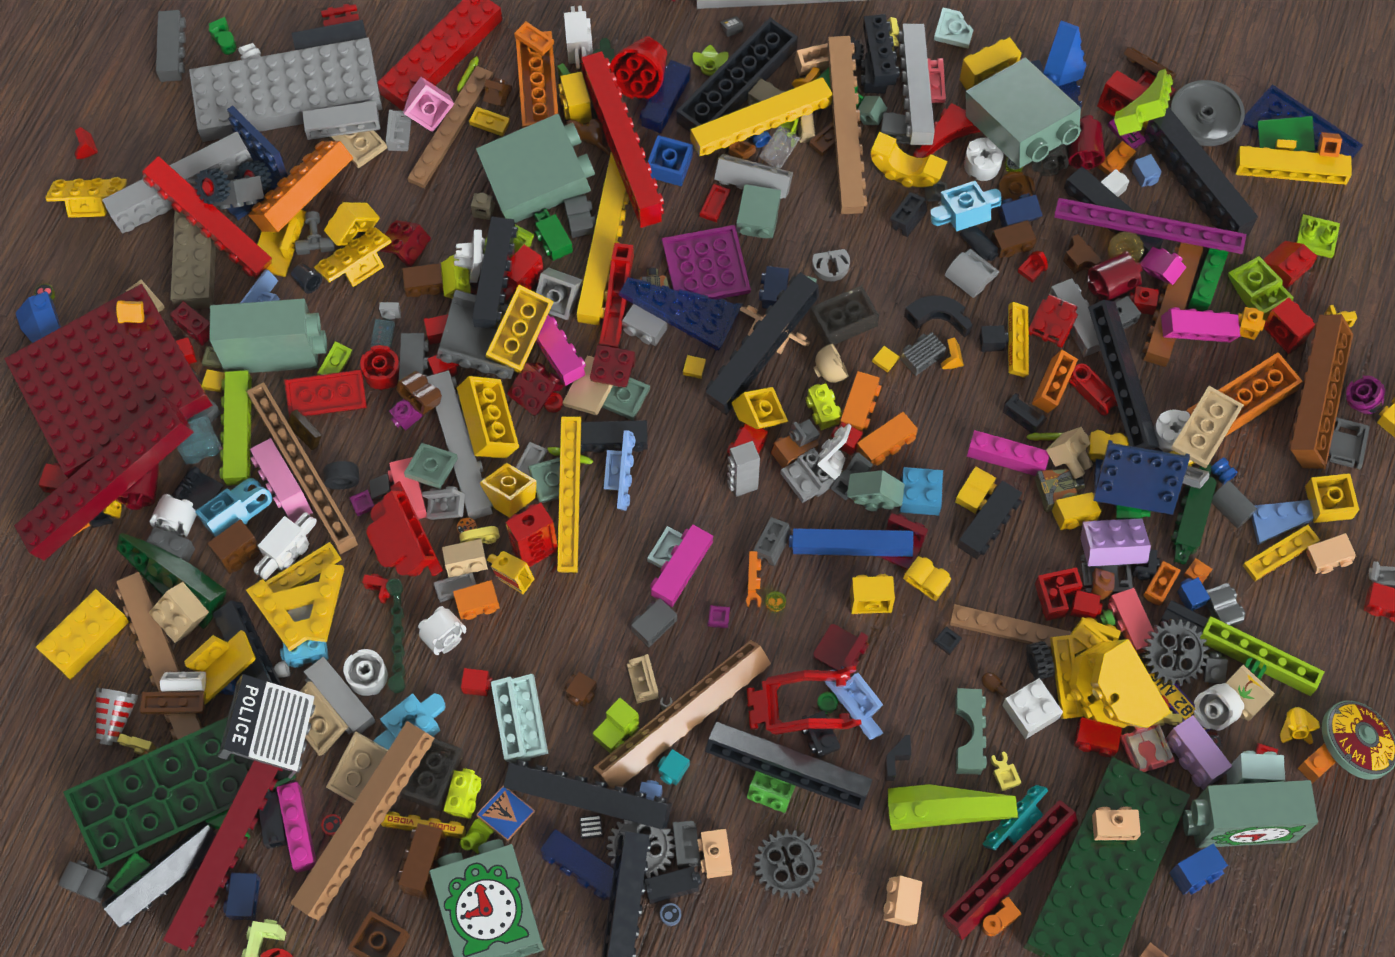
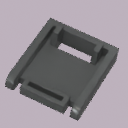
M1336 417L1329 451V462L1353 468L1354 463H1357L1356 469L1360 470L1363 465L1370 426ZM1344 427L1357 431L1356 436L1339 432L1338 429Z
M1081 555L1080 560L1087 562L1085 555ZM1081 563L1083 587L1087 588L1084 589V592L1091 593L1093 571L1095 568L1115 573L1114 590L1111 595L1133 588L1130 564L1088 566L1087 563ZM1124 566L1126 580H1121L1119 583L1117 567Z

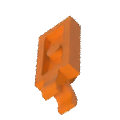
M749 551L747 607H750L751 600L757 601V607L761 606V597L756 593V589H760L761 577H757V570L761 571V559H757V552Z

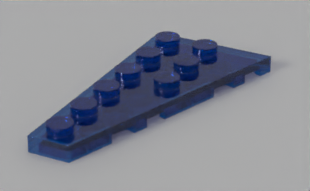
M1273 84L1246 113L1242 124L1259 130L1258 121L1313 116L1315 149L1318 150L1321 132L1340 134L1342 143L1339 154L1351 156V160L1363 147V144Z
M629 277L618 294L717 351L721 348L742 306L741 303H728L724 299H711L706 295L681 289L677 291L669 289L668 286L664 285L662 287L651 285L650 282Z

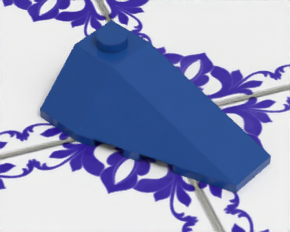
M1062 20L1060 21L1043 73L1057 86L1082 79L1087 66L1086 61L1083 60L1084 51L1081 50L1080 46L1082 41L1079 27Z
M47 291L28 297L16 311L20 329L32 343L61 328L54 303Z

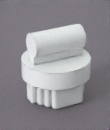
M253 43L238 48L239 53L242 54L241 60L261 57L260 50Z

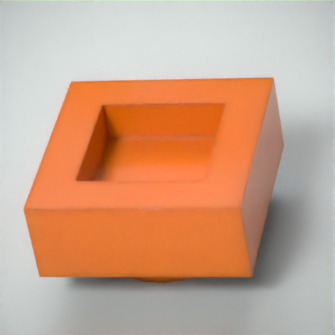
M1195 558L1184 576L1192 580L1199 577L1203 584L1212 568Z

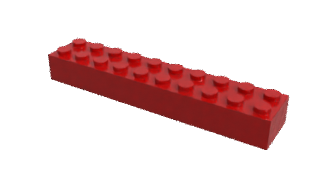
M602 51L581 57L582 75L598 119L603 124L604 135L639 226L643 228L662 222V214H664L662 206L664 204L661 193H657L656 179L651 178L650 164L644 160L646 155L643 147H639L638 133L633 131L632 118L626 114L628 113L627 105L621 101L622 93L619 87L616 88L614 73H610L609 59L604 57Z

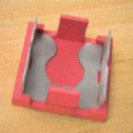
M1159 724L1158 726L1152 725L1148 728L1134 727V732L1121 735L1120 737L1131 766L1142 772L1154 770L1175 762Z

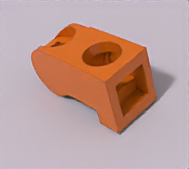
M1009 897L1001 901L1000 906L1002 909L995 915L987 916L982 922L981 927L985 935H997L1021 916L1022 913Z

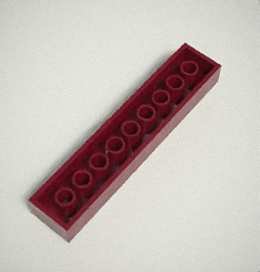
M163 397L17 522L14 527L28 552L45 561L192 435L194 431L178 406Z

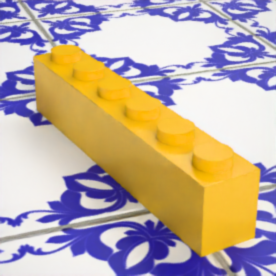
M1240 146L1236 154V175L1346 185L1352 175L1351 156L1339 154L1338 158L1320 156L1319 153Z

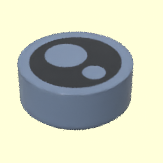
M673 903L664 905L660 911L661 921L668 926H674L679 923L681 919L680 908Z

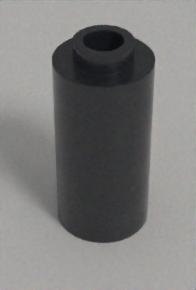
M976 225L962 229L960 237L985 261H993L998 256L999 248Z

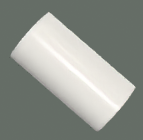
M165 672L160 680L161 691H205L206 672Z

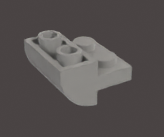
M969 249L966 253L962 252L952 262L945 276L974 298L984 290L990 281L997 277L999 271L973 250Z
M814 448L800 455L797 461L781 469L780 472L802 503L814 496L819 497L835 482L830 475L817 465L820 457Z

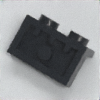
M821 711L809 717L804 715L802 719L827 718L825 711ZM833 729L801 730L803 735L807 734L810 740L808 742L809 749L812 754H816L817 758L841 749Z

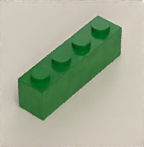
M1208 248L1188 309H1196L1200 312L1208 310L1228 251Z

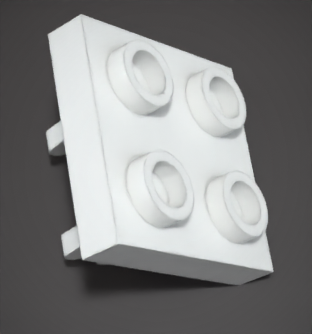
M474 230L472 243L456 244V249L460 250H457L454 255V259L459 260L454 261V265L470 269V282L475 283L478 282V277L481 275L484 259L485 238H482V230Z

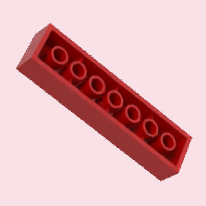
M462 0L377 82L380 95L404 111L410 90L419 78L422 77L436 86L502 21L501 7L491 0Z

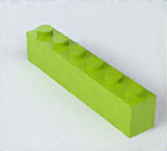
M248 370L225 372V379H222L224 396L221 397L222 408H224V414H221V424L224 426V432H221L223 449L220 450V458L223 461V467H220V477L227 486L239 485L251 476L252 402L246 391L252 388V378Z
M1211 616L1202 630V635L1199 637L1200 639L1207 640L1203 644L1243 664L1252 657L1253 659L1250 664H1255L1257 660L1261 661L1259 664L1260 669H1262L1264 664L1266 665L1264 674L1309 696L1317 690L1325 672Z

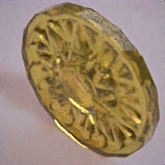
M1120 232L1113 236L1109 242L1108 252L1110 258L1128 251L1135 262L1139 261L1144 251L1143 242L1135 233Z

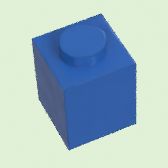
M1199 577L1194 580L1188 578L1180 583L1181 586L1177 593L1186 608L1193 611L1207 604L1210 597Z

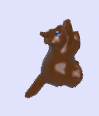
M592 119L587 125L575 120L567 121V125L572 122L574 123L581 140L597 146L610 156L609 148L602 143L604 134L603 124L599 120Z

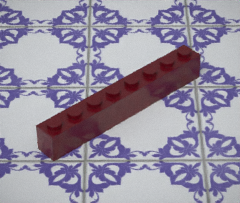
M1059 800L943 915L947 928L963 940L1078 825L1075 811Z

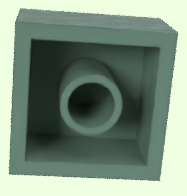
M883 470L850 474L847 497L854 500L856 504L863 505L869 511H877L879 508L890 510L894 509V507L902 506L905 484Z

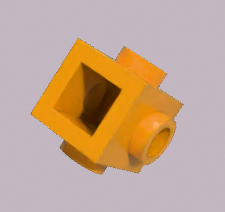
M1245 307L1242 314L1238 313L1241 337L1256 339L1260 330L1262 331L1265 325L1263 311Z

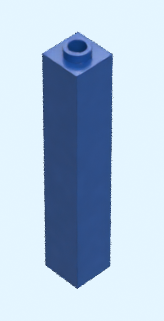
M793 529V535H789V547H793V554L913 557V531Z

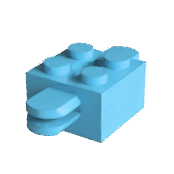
M976 181L942 191L941 206L931 209V223L940 226L951 222L955 230L959 231L990 221L991 209L1001 205V192L997 189L983 192Z
M412 693L380 718L386 730L376 737L374 742L389 750L407 721L432 737L441 730L434 718L446 708L442 696L434 693L420 703Z

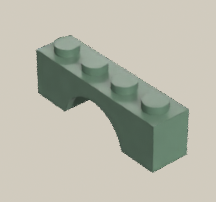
M957 688L955 693V714L964 718L972 731L971 740L956 751V774L981 775L983 768H986L987 758L983 756V748H986V736H983V728H986V716H982V708L986 706V697L982 696V689Z

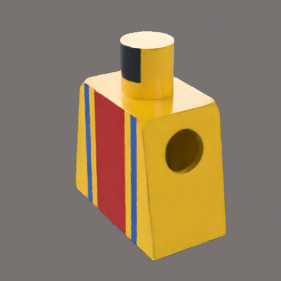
M502 551L498 556L490 554L487 558L486 563L491 566L496 577L521 594H524L534 581L528 564L505 551Z

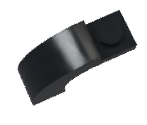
M926 296L914 301L905 308L904 317L916 329L932 319H942L949 322L964 338L971 333L972 329L970 319L967 316H963L965 307L949 297Z

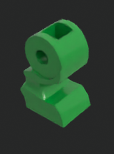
M223 17L209 23V32L212 40H215L217 45L220 46L222 53L226 55L234 53L236 51V43L232 33L229 32L226 18Z

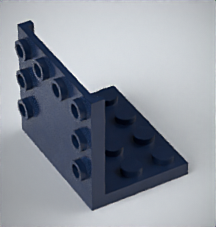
M232 105L227 109L229 114L228 120L233 126L232 131L239 133L253 161L259 160L261 163H265L264 167L268 166L269 170L267 172H271L269 178L272 179V182H269L271 186L267 192L274 190L278 186L277 183L282 178L288 176L280 152ZM265 197L262 199H257V203L262 202L265 199ZM244 202V206L235 208L230 204L231 208H226V210L238 221L252 211V207L255 204L246 205V202Z
M1108 440L1104 459H1096L1093 501L1173 515L1190 460V454L1186 453L1185 456L1114 444L1113 441Z

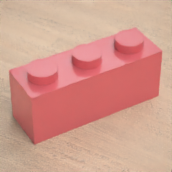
M412 457L389 463L391 470H388L390 482L394 481L395 484L400 481L418 519L426 518L427 512L419 482L406 478L404 475Z
M1132 588L1112 595L1108 602V609L1111 610L1117 620V629L1123 633L1125 639H1129L1137 654L1146 652V650L1142 649V647L1148 646L1144 639H1150L1151 636L1148 632H1154L1135 589Z

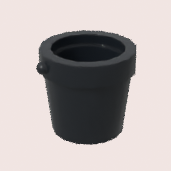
M303 263L294 267L291 273L292 279L307 294L316 291L321 285L323 278L321 273Z

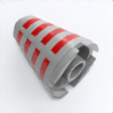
M103 688L96 689V739H100V744L112 746L113 742H117L135 706L138 695Z

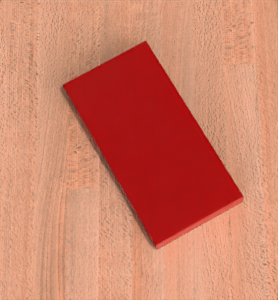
M361 370L284 380L289 417L291 412L298 410L306 417L367 408Z

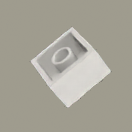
M1040 678L1005 698L1002 705L1025 739L1058 720L1063 713Z

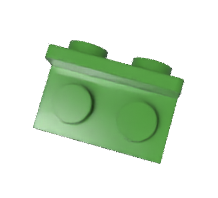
M756 771L750 784L747 799L785 813L796 786Z

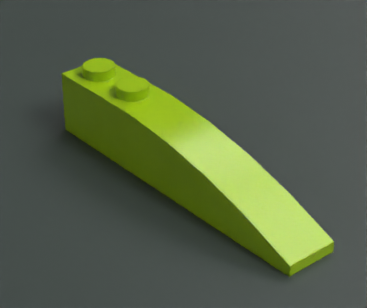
M931 784L888 789V806L892 830L1018 818L1016 796Z

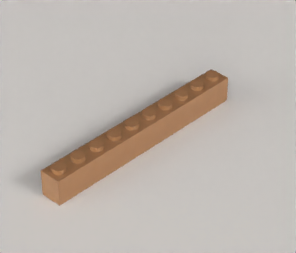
M850 36L828 37L827 49L830 87L833 94L832 112L840 213H863L864 207H867V196L863 195L866 182L865 178H862L861 173L864 172V161H860V155H863V146L859 144L861 127H858L857 121H860V110H856L859 97L858 93H855L854 88L857 87V76H853V70H856V61L852 59L854 43H851Z
M263 382L246 391L340 555L357 546L355 536L265 383Z
M140 572L116 581L119 587L116 589L119 599L124 600L125 606L122 608L126 617L131 618L130 629L134 635L137 634L139 640L136 641L137 647L140 652L145 654V658H143L144 665L147 670L150 669L152 675L149 676L151 683L154 687L158 688L159 692H162L160 680L165 672L181 671L165 631L149 614L155 605L144 578ZM164 714L168 723L171 722L173 726L170 732L174 740H178L203 728L197 714Z
M752 640L747 642L595 765L593 769L601 781L607 782V786L612 788L615 785L624 786L629 779L638 775L645 766L654 762L656 757L671 748L672 744L684 737L694 726L700 724L710 713L716 711L727 699L732 698L738 690L748 685L758 674L764 672L771 662L761 646Z
M408 721L405 723L290 904L319 921L321 916L325 914L333 897L337 895L340 886L349 876L352 867L361 857L366 845L372 840L375 831L384 821L387 812L396 802L401 790L407 785L410 776L419 766L422 757L431 747L434 737Z

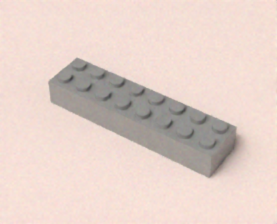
M235 132L169 166L195 188V185H198L195 179H198L197 174L202 170L219 168L224 171L223 175L227 174L226 180H232L237 176V171H240L238 168L242 166V163L253 160L239 133ZM143 179L102 199L111 218L122 234L132 231L135 227L147 223L152 218L165 214L173 208L170 201L167 199L163 200L157 194L158 191L153 186L151 188L147 186Z

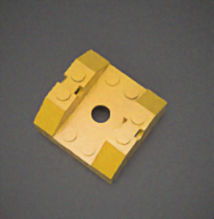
M1129 639L1099 642L1075 657L1069 686L1072 689L1071 694L1076 701L1080 700L1082 704L1081 711L1085 718L1122 728L1127 726L1148 728L1171 713Z

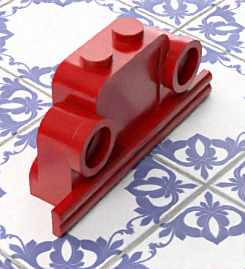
M398 481L390 487L391 491L384 496L383 500L374 505L371 510V518L374 522L367 528L369 543L377 555L378 562L383 567H395L400 575L418 576L428 566L432 576H436L443 569L401 482Z

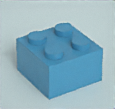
M904 467L901 482L905 486L900 512L939 516L942 504L943 470Z

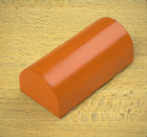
M1162 561L1145 591L1144 597L1153 604L1162 605L1181 570Z

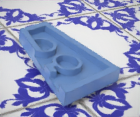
M1310 500L1255 505L1257 510L1251 517L1257 545L1264 543L1268 539L1280 536V534L1309 523L1314 519Z

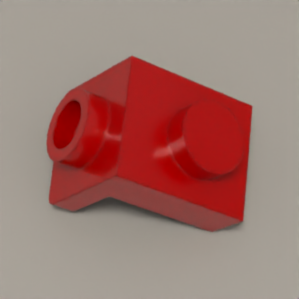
M364 574L362 582L365 589L379 591V600L385 604L386 599L390 598L392 593V587H390L388 579H384L378 574H371V576Z

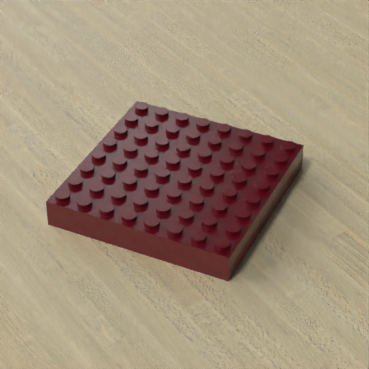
M142 283L4 358L68 479L163 397L177 405L186 420L213 406ZM117 301L143 302V323H119L117 318Z

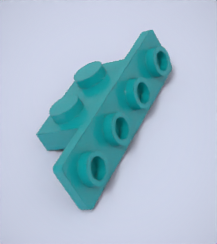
M1039 785L1031 787L1027 791V795L1016 803L1018 818L1002 819L1000 825L987 835L983 843L984 847L996 850L1006 838L1014 845L1044 816L1036 804L1048 792V789Z

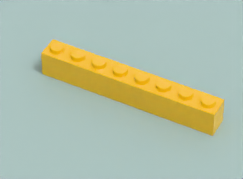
M822 77L690 129V140L699 156L708 155L717 149L726 148L738 141H744L750 136L759 135L770 128H777L785 122H792L798 117L809 115L818 109L827 108L832 103L833 94Z

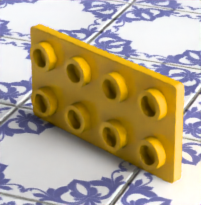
M119 177L111 179L95 178L92 180L75 179L73 181L59 179L53 181L45 198L47 202L65 201L68 218L106 216V207L102 199L124 189L127 179Z
M300 210L279 232H261L257 245L272 257V264L267 270L273 275L286 277L296 248L295 241L299 240L305 222L306 211Z
M376 227L369 229L358 239H353L349 245L336 250L327 259L319 261L314 268L328 282L345 274L350 285L354 287L384 267L377 252L390 244L391 240Z
M240 630L228 642L214 635L211 636L184 662L187 668L195 672H206V688L204 691L206 694V704L254 662L256 658L246 633Z

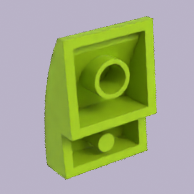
M1260 256L1228 272L1233 286L1246 306L1263 311V319L1265 321L1272 309L1288 297L1292 301L1294 299L1282 286L1283 280Z

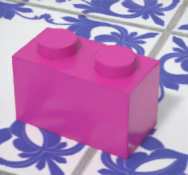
M1152 247L1140 263L1150 276L1171 285L1176 282L1186 269V266L1181 262L1183 259L1176 253L1170 254L1164 248L1157 249Z

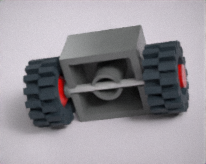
M259 160L242 163V166L238 168L240 171H237L239 177L233 180H226L227 174L223 175L224 171L219 168L202 170L197 174L198 179H195V182L198 183V185H195V189L198 188L196 193L201 195L199 198L204 200V203L219 206V209L231 208L230 204H232L233 208L244 206V202H246V205L256 204L257 199L264 198L263 193L267 192L271 186L269 182H272V179L269 178L271 172H267L269 170L268 166L264 167L265 163H261Z

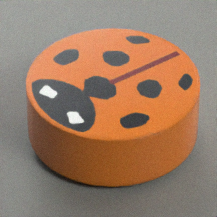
M463 518L457 524L459 535L464 531L477 529L476 522L471 518Z

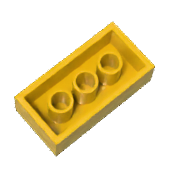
M518 285L485 357L503 366L507 365L510 368H514V371L521 373L554 301Z
M468 376L457 387L474 456L507 458L519 448L501 379Z
M95 589L36 648L71 680L130 621L117 607Z

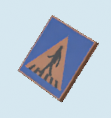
M503 785L476 816L508 842L534 814L535 810L512 791L503 788Z

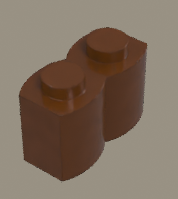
M414 371L398 381V393L402 398L410 402L412 407L423 415L440 404L442 398L441 391L428 383L426 376L418 371Z

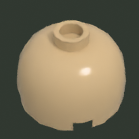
M833 344L819 350L816 354V366L814 367L818 377L822 376L824 380L830 383H837L849 377L847 369Z

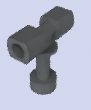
M315 211L307 212L305 214V223L309 225L310 235L307 236V240L295 241L297 255L310 254V250L321 249V252L335 251L334 242L331 238H322L317 233L320 214Z

